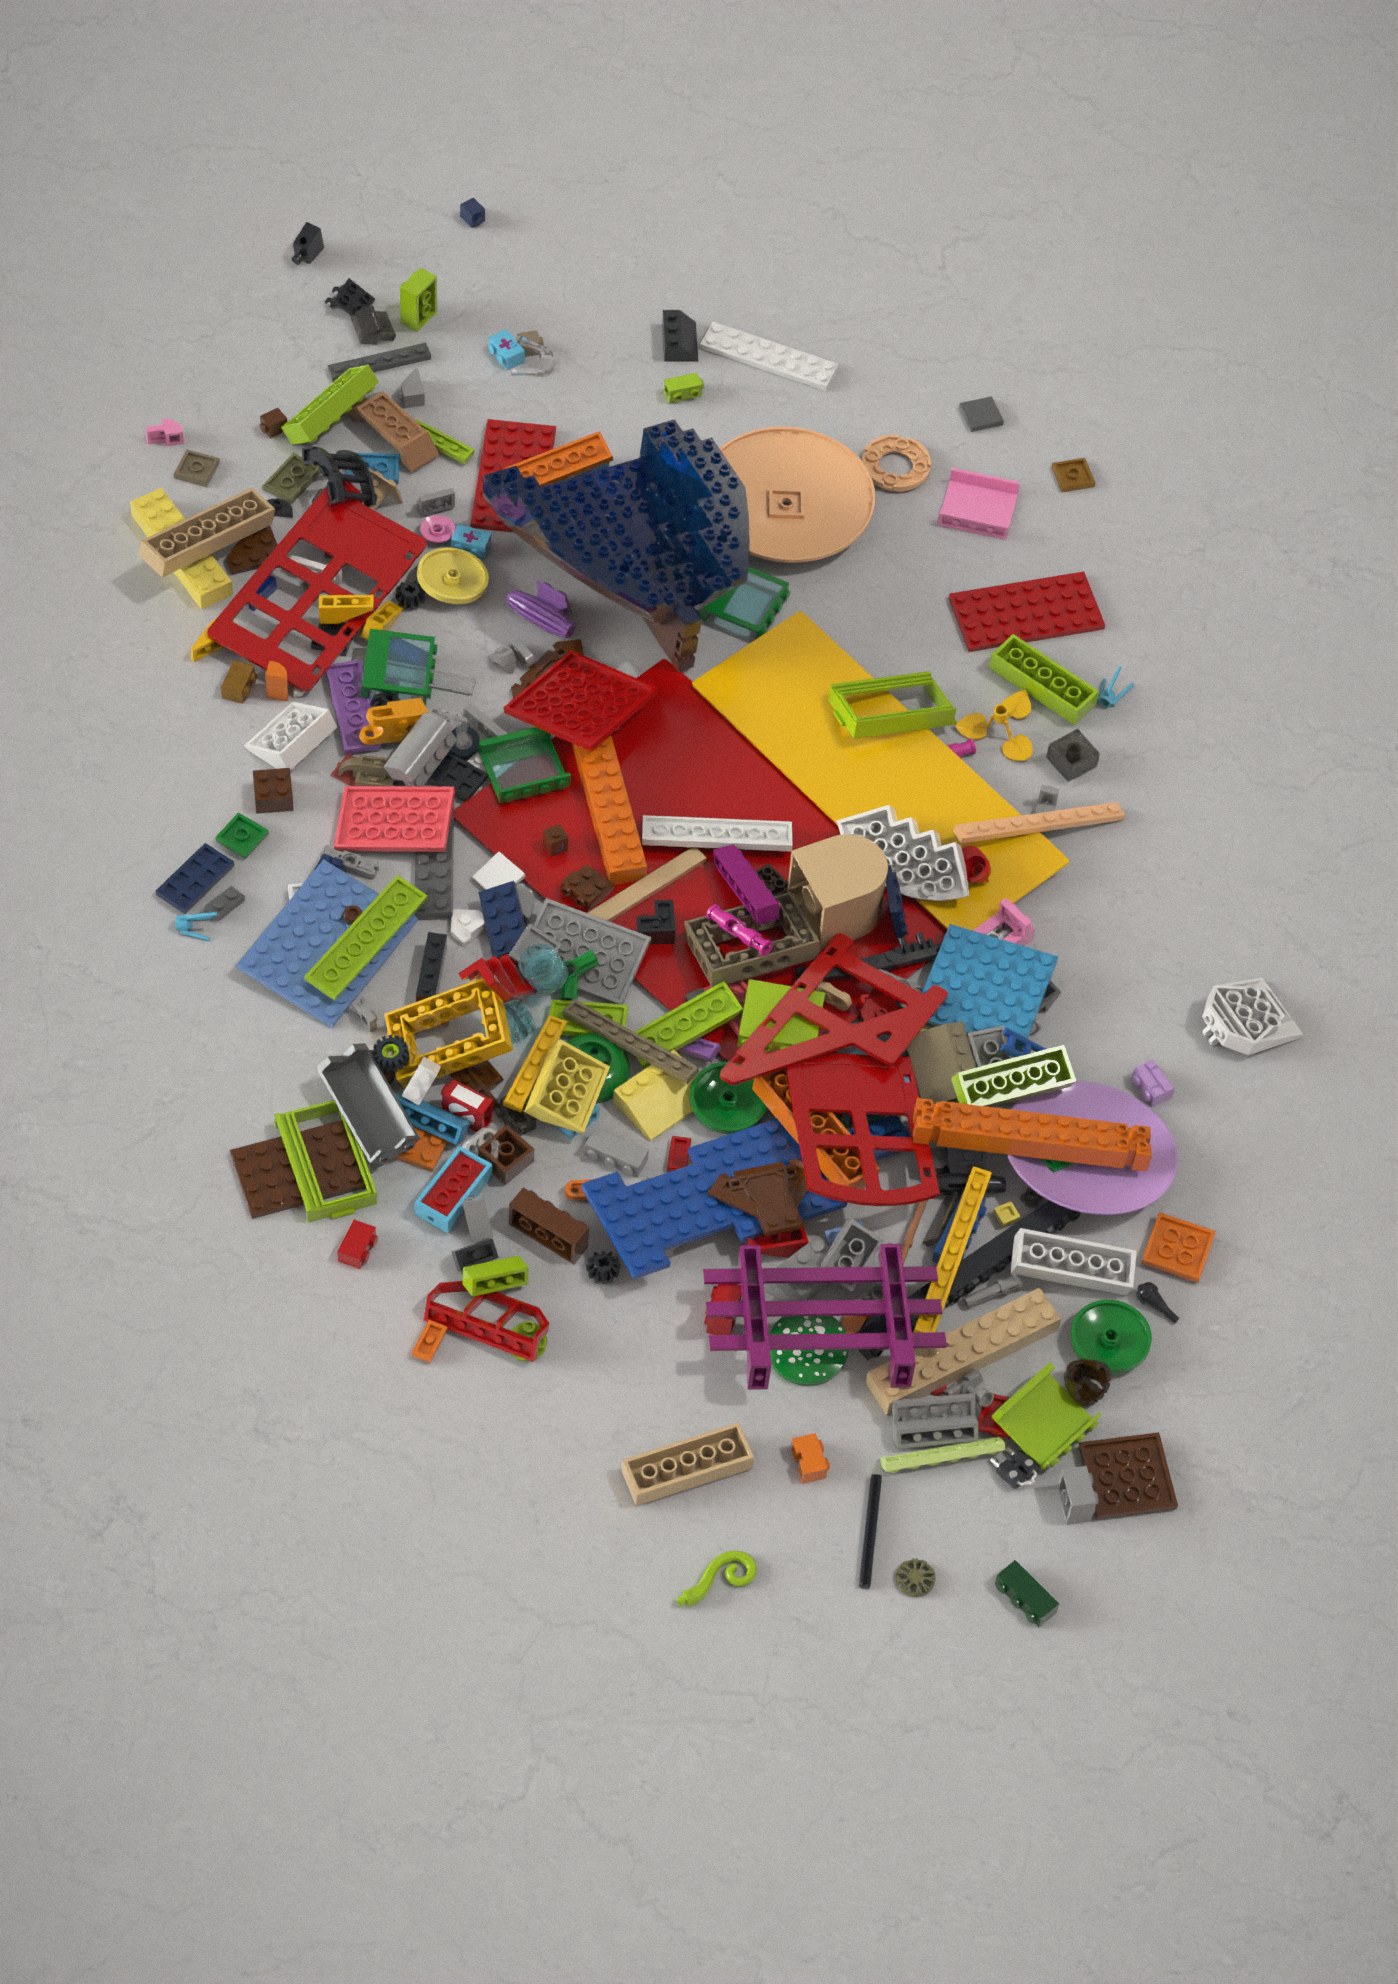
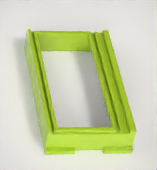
M930 671L836 683L830 686L828 701L835 710L833 714L840 725L848 729L854 739L957 724L955 719L956 707L952 706L931 677ZM923 686L937 707L857 717L844 696Z
M334 1100L282 1114H274V1124L276 1129L279 1128L306 1208L308 1223L331 1217L333 1220L355 1214L357 1209L377 1204V1192L362 1149ZM340 1112L367 1191L324 1202L297 1123Z

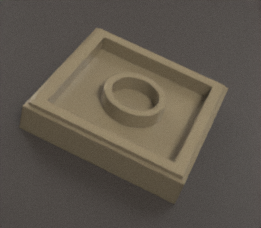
M187 449L174 473V478L207 487L220 463V458Z

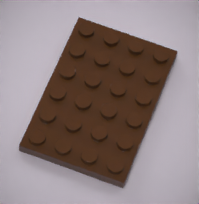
M343 1120L300 1131L323 1200L366 1188ZM281 1136L230 1150V1155L252 1219L304 1205Z

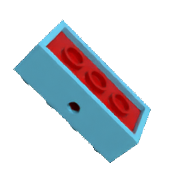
M458 1146L414 1202L415 1215L448 1234L465 1212L463 1207L464 1199L478 1196L492 1178V1164L465 1148Z

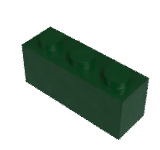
M1016 1560L997 1574L995 1584L998 1591L1006 1594L1011 1599L1013 1606L1017 1609L1020 1608L1032 1624L1035 1623L1038 1627H1041L1057 1613L1059 1603Z

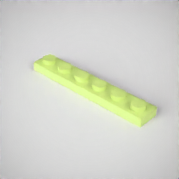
M998 1436L975 1442H965L881 1457L880 1462L886 1472L896 1473L903 1468L917 1469L920 1465L928 1464L934 1466L942 1461L956 1462L960 1458L965 1457L978 1458L981 1454L995 1455L999 1451L1006 1449L1005 1442Z

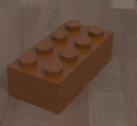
M523 1187L510 1202L509 1225L568 1262L575 1265L588 1249L589 1227L584 1222L572 1218L568 1212L559 1210L550 1201H545L538 1197L534 1191Z

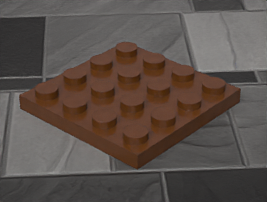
M1159 1432L1079 1442L1078 1447L1083 1466H1087L1088 1473H1092V1488L1098 1495V1504L1095 1506L1096 1520L1177 1509L1178 1503Z

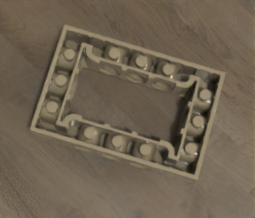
M791 892L774 896L775 900L779 901L781 907L779 919L760 925L756 923L744 905L724 910V912H729L747 925L746 928L754 929L757 932L781 926L786 936L784 939L773 941V948L766 956L760 955L759 951L755 948L748 947L745 950L727 953L724 960L716 943L736 937L719 927L718 923L714 920L707 919L706 916L684 922L685 939L711 987L723 981L729 984L816 959L819 955L820 941Z

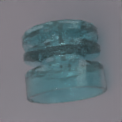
M532 945L520 957V972L537 992L543 994L556 992L566 982L568 976L567 966L549 945Z
M520 1000L504 1003L511 1041L514 1046L520 1039H525L528 1035L533 1034L536 1031V1025L530 1011Z

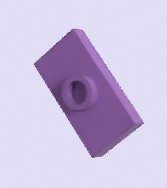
M698 1038L679 1049L678 1052L712 1062L721 1047L718 1043Z

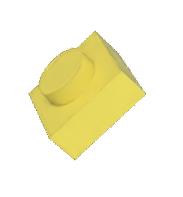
M1011 1201L993 1210L1002 1228L1018 1222L1021 1218Z

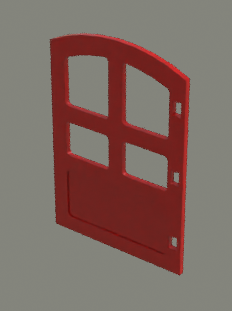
M828 1053L785 1068L808 1191L837 1201L867 1206L908 1205L939 1196L940 1191L930 1145L913 1143V1113L919 1094L911 1057H900L893 1066H889L871 1055ZM908 1076L910 1083L905 1082L904 1077ZM809 1112L848 1113L852 1117L855 1135L814 1133ZM866 1114L906 1116L912 1137L873 1136L869 1132ZM816 1148L857 1150L866 1189L844 1186L822 1179ZM874 1150L915 1153L922 1184L900 1189L883 1190L880 1186ZM924 1170H929L930 1177L925 1176Z

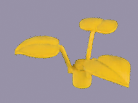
M1026 689L1010 695L1002 704L996 705L994 707V714L991 715L988 723L982 714L971 713L963 717L955 725L957 731L965 738L979 740L987 735L986 727H990L993 720L998 724H1005L1010 740L1004 742L1002 746L1004 756L1013 761H1026L1032 756L1033 748L1030 739L1023 734H1018L1013 738L1008 724V720L1011 717L1023 719L1030 714L1031 703Z

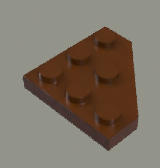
M271 526L263 528L236 543L226 557L231 575L258 569L277 547L278 544Z

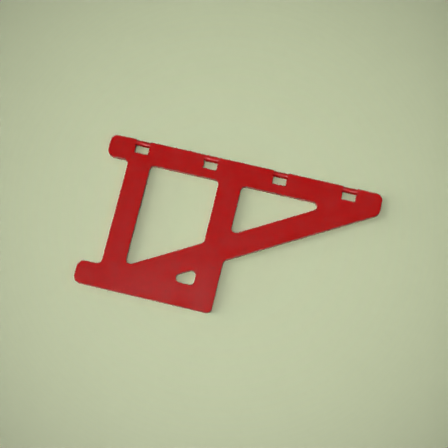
M837 933L768 1014L762 1024L757 1027L736 1052V1055L725 1065L720 1072V1078L731 1085H737L848 1046H854L881 1062L893 1066L947 999L948 992L937 985H932L924 994L916 991L847 953L853 941L850 937ZM830 949L835 952L832 956L827 954ZM837 967L898 1000L907 1007L857 1024H850L812 1003L808 998L830 971ZM800 985L805 987L802 992L797 990ZM794 1015H799L829 1032L828 1034L771 1053L764 1052ZM770 1021L775 1024L772 1028L766 1026ZM884 1034L891 1036L886 1042L879 1040L877 1037ZM739 1058L744 1061L740 1066L735 1063Z

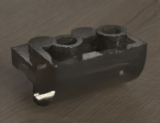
M366 306L356 311L351 318L361 344L376 345L378 340L394 341L396 337L386 311H375L374 306Z

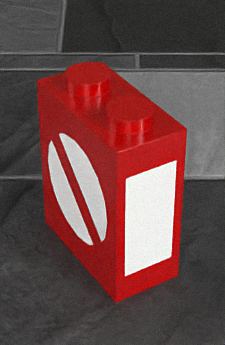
M454 1079L443 1087L441 1091L442 1109L471 1121L469 1129L475 1132L489 1127L493 1121L492 1099Z

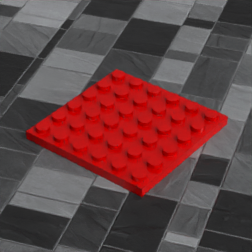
M571 650L503 708L504 713L592 752L658 694V687Z

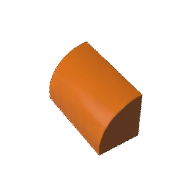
M269 661L265 674L267 698L288 701L287 671L280 663Z

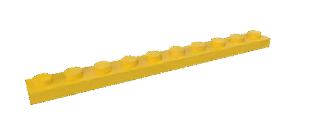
M974 1166L937 1265L938 1282H931L926 1299H941L942 1313L992 1172ZM919 1315L914 1333L936 1332L942 1315Z

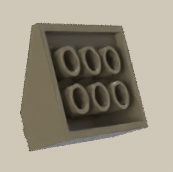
M963 1021L947 1023L920 1031L906 1049L908 1057H911L919 1098L931 1099L934 1104L940 1101L959 1103L951 1078L958 1072L976 1068Z

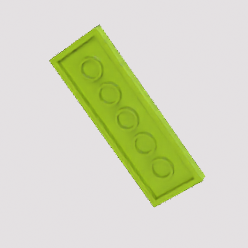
M725 981L634 1032L669 1052L672 1050L677 1051L743 1013V1008ZM635 1056L643 1069L651 1065Z

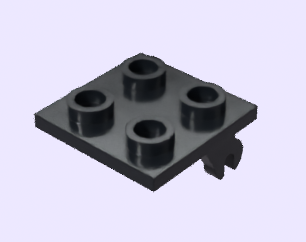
M348 278L345 284L339 287L335 286L332 289V293L335 291L338 293L332 298L328 297L325 300V304L331 303L329 306L331 308L339 306L360 323L372 306L375 298Z

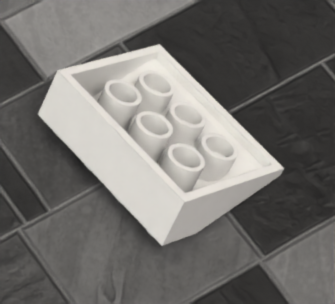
M292 702L244 747L274 768H290L291 771L314 748L318 747L326 737L330 736L337 728V725L328 709Z

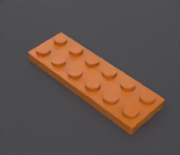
M598 431L503 468V473L515 497L519 498L613 461V456L601 432Z

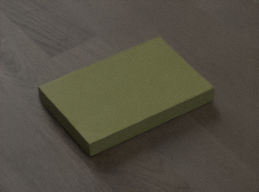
M292 453L263 484V490L293 504L321 474V471L317 465H302V457Z

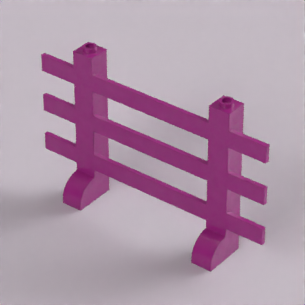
M880 1244L878 1255L879 1267L762 1268L760 1245L740 1246L738 1254L739 1268L703 1269L704 1284H741L742 1301L706 1302L707 1318L744 1317L745 1335H709L710 1351H747V1390H765L769 1386L772 1366L770 1350L890 1349V1388L911 1387L916 1364L914 1349L946 1348L947 1343L945 1332L912 1333L910 1315H942L941 1299H907L905 1282H938L936 1266L903 1267L901 1244ZM881 1282L883 1300L765 1301L764 1284ZM885 1315L888 1332L768 1334L767 1317Z

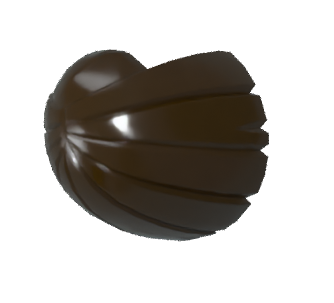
M1079 1359L1070 1362L1066 1366L1064 1373L1065 1386L1071 1397L1082 1406H1092L1095 1402L1097 1403L1098 1400L1105 1396L1104 1393H1107L1110 1386V1369L1101 1361Z

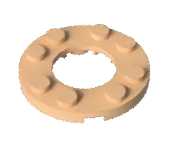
M886 435L871 441L864 450L862 462L868 469L875 486L889 491L905 492L920 486L928 478L931 469V458L927 449L918 441L912 438H900V435ZM888 453H901L911 459L913 468L906 475L900 474V476H896L893 473L887 474L879 465L880 459Z

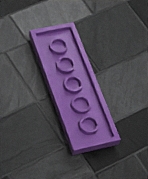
M361 660L335 663L326 671L345 755L381 749V744L365 745L359 738L362 727L370 725L366 714L368 709L371 708L369 693L368 698L361 697L364 671Z

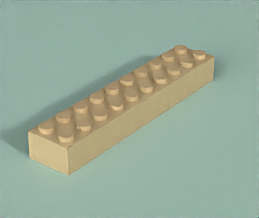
M1037 1288L946 1333V1348H915L916 1364L911 1387L890 1388V1361L868 1371L866 1385L886 1415L892 1413V1401L923 1398L932 1391L939 1390L944 1385H949L963 1378L973 1369H982L1058 1331L1061 1317L1042 1290Z

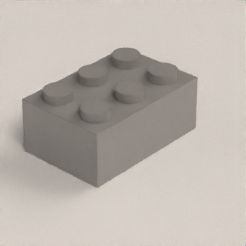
M817 1236L776 1268H819L830 1246ZM778 1283L776 1285L792 1301H806L808 1298L816 1296L832 1283Z

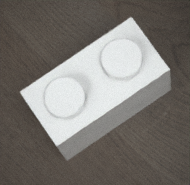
M423 1057L402 1096L420 1105L441 1066Z

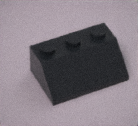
M663 310L664 362H697L696 322L681 310Z

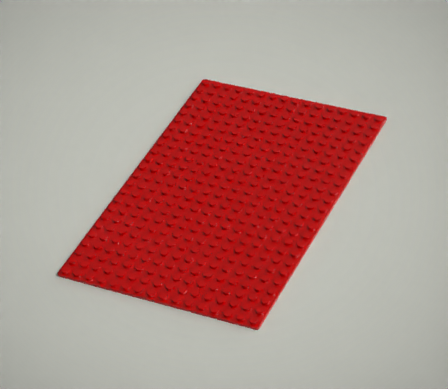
M660 660L637 677L639 680L658 687V694L621 725L618 730L613 732L611 736L646 860L647 875L692 847L642 845L643 815L792 822V850L841 835L838 825L692 686L693 681L681 671L677 672L668 660ZM555 736L551 739L565 774H571L569 787L549 791L545 794L533 795L529 798L516 799L512 802L499 803L493 786L490 783L454 809V820L492 854L496 855L500 852L524 872L526 877L523 881L544 900L548 898L588 913L590 911L579 907L573 899L566 897L562 893L561 881L573 871L578 872L586 864L607 880L608 878L572 743ZM545 754L520 761L498 777L497 781L500 788L505 789L558 776V773L550 755ZM561 824L568 836V851L550 857L543 844V830ZM696 847L706 857L705 863L611 921L614 924L637 932L636 916H655L654 900H673L676 929L675 944L649 945L634 978L637 983L669 1011L686 1003V994L700 988L704 990L705 987L710 985L685 939L684 922L706 916L708 909L714 904L719 905L722 911L743 905L714 865L713 850L719 848ZM738 849L742 851L745 860L750 862L753 870L757 871L769 863L788 882L792 851ZM636 882L614 885V890L611 893H609L603 900H601L594 908L598 907L602 903L606 902L607 900L614 897L615 895L622 892L623 890L630 887ZM887 887L884 890L881 916L878 924L869 934L852 940V946L847 951V953L858 959L893 950L895 947L900 948L890 913ZM902 894L906 917L905 924L908 930V935H905L907 945H912L914 942L918 943L915 934L920 932L923 933L925 941L932 938L934 945L942 943L947 930L914 898ZM781 926L759 931L761 937L772 942L784 939L786 936ZM740 938L716 943L724 960L727 953L738 952L749 947ZM830 949L827 954L832 956L835 952ZM815 959L743 979L747 986L749 979L792 987L796 982V968L804 966L807 969ZM932 959L886 971L907 980ZM856 977L822 981L828 982L836 989L849 994L852 1004L846 1011H842L826 1001L823 1002V1009L850 1024L860 1018L856 1003L861 995L869 994L868 999L885 994ZM727 1022L700 1037L701 1039L720 1044L721 1049L717 1054L726 1062H729L741 1048L737 1046L738 1035ZM819 1027L818 1037L829 1033ZM739 1058L735 1063L742 1064L744 1061Z

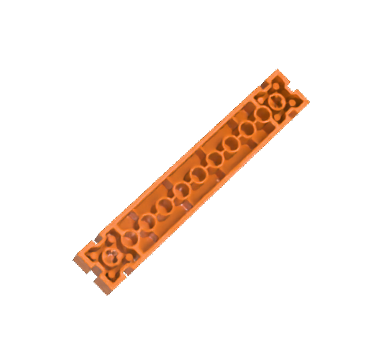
M917 1098L913 1113V1125H915L913 1143L929 1145V1142L932 1141L937 1142V1146L1122 1169L1127 1165L1131 1166V1170L1146 1172L1152 1157L1151 1144H1149L1151 1140V1129L1149 1126L1135 1125L1128 1128L1125 1123L940 1101L934 1104L933 1100Z

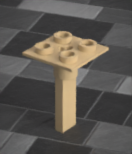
M369 469L377 495L376 505L370 508L375 511L387 494L402 503L401 493L397 489V484L391 479H385L380 472H374Z

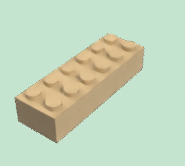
M738 1422L623 1459L622 1474L635 1505L639 1506L753 1468L754 1456Z

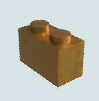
M233 660L221 686L223 699L243 704L245 698L250 695L252 683L254 684L257 679L254 665Z

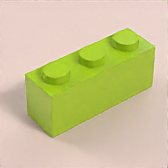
M519 1255L463 1267V1286L473 1297L528 1285L529 1267Z

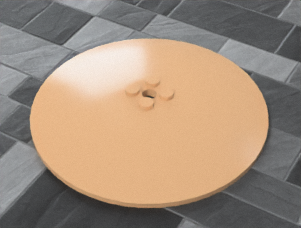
M770 427L754 430L724 444L716 451L706 465L707 468L740 484L744 490L748 517L749 554L755 557L787 563L808 562L829 557L854 543L866 530L873 516L875 488L868 469L848 447L819 432L796 427ZM787 502V503H790V505H789V506H785V505H783L782 503Z

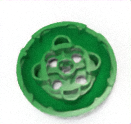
M594 1033L577 1035L567 1040L566 1043L610 1066L596 1104L613 1099L614 1090L628 1081L630 1075V1064L624 1049Z

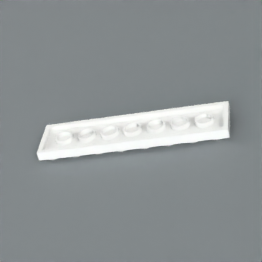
M712 322L700 343V349L823 391L827 390L839 366L838 363L716 322Z
M643 815L642 845L722 848L734 844L737 849L792 851V822Z

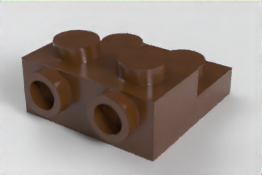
M587 864L578 872L573 871L561 881L562 893L566 897L573 899L579 907L585 908L587 911L594 908L614 890L613 883Z

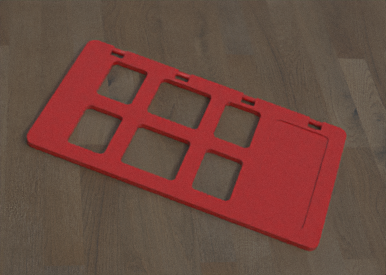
M325 488L207 630V635L211 640L266 671L269 661L280 663L287 671L288 683L303 692H309L351 642L355 634L364 626L367 618L376 611L385 597L389 595L410 569L414 561L426 549L427 541L425 538L356 500L345 499V502L337 506L330 505L328 488ZM299 540H304L333 556L321 573L317 574L287 557V554ZM409 553L413 554L410 560L405 558ZM349 565L378 582L369 594L374 595L373 610L349 619L337 635L331 636L303 620L302 616L322 593L327 595H354L332 582L343 566ZM276 568H281L310 584L309 588L291 610H285L256 593ZM381 591L383 594L377 598L375 594ZM249 604L280 622L268 638L263 639L233 622L245 605ZM347 629L352 630L349 636L344 635ZM291 630H295L325 647L324 651L312 665L301 661L278 647ZM316 667L321 669L317 675L312 673Z

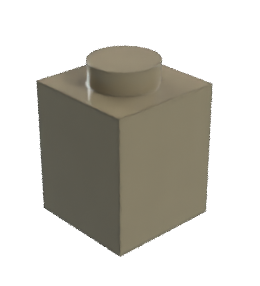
M537 330L517 333V342L525 350V357L541 354V347H544L543 338L539 337Z

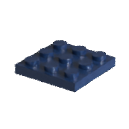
M888 865L886 887L890 913L898 941V938L908 935V930L905 924L906 917L897 873L892 872L891 865Z

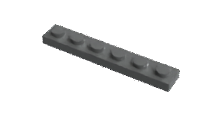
M421 343L328 365V372L334 382L349 368L369 365L374 373L430 360L431 353L427 344Z

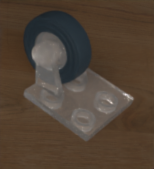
M444 709L432 710V714L442 717L453 727L451 732L457 741L450 749L451 754L460 759H468L478 752L480 737L477 731L470 726L466 716L462 714H449Z

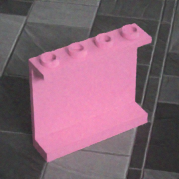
M952 468L943 507L939 514L938 525L1006 540L1020 482Z

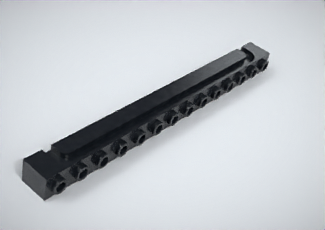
M1049 1200L962 1259L945 1307L949 1304L957 1303L962 1295L965 1293L970 1294L978 1284L986 1283L991 1275L996 1272L1000 1273L1007 1264L1012 1262L1014 1236L1020 1228L1052 1234L1055 1231H1061L1068 1222L1077 1220L1081 1213ZM931 1282L908 1296L907 1299H926ZM910 1315L912 1332L915 1329L919 1315ZM879 1316L856 1333H888L886 1316ZM858 1349V1351L868 1361L873 1357L877 1358L880 1356L884 1349Z

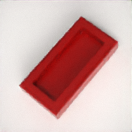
M672 1136L667 1172L688 1166V1148L691 1146L692 1138Z

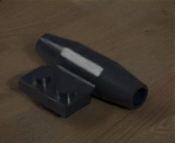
M947 1147L946 1164L950 1172L936 1175L940 1194L962 1196L973 1166L984 1170L987 1165V1152ZM991 1175L984 1196L1005 1193V1177Z

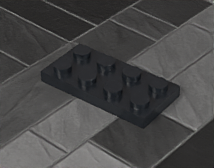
M448 752L427 781L438 787H454L455 796L467 801L487 780L488 774Z

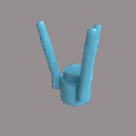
M1118 667L1109 687L1105 690L1106 679L1102 680L1097 700L1103 707L1115 706L1117 701L1134 686V683H1131L1115 698V692L1112 688L1121 671V667Z
M217 912L177 915L175 922L176 930H181V935H189L209 941V937L188 930L192 929L193 921L214 919L212 916H217Z

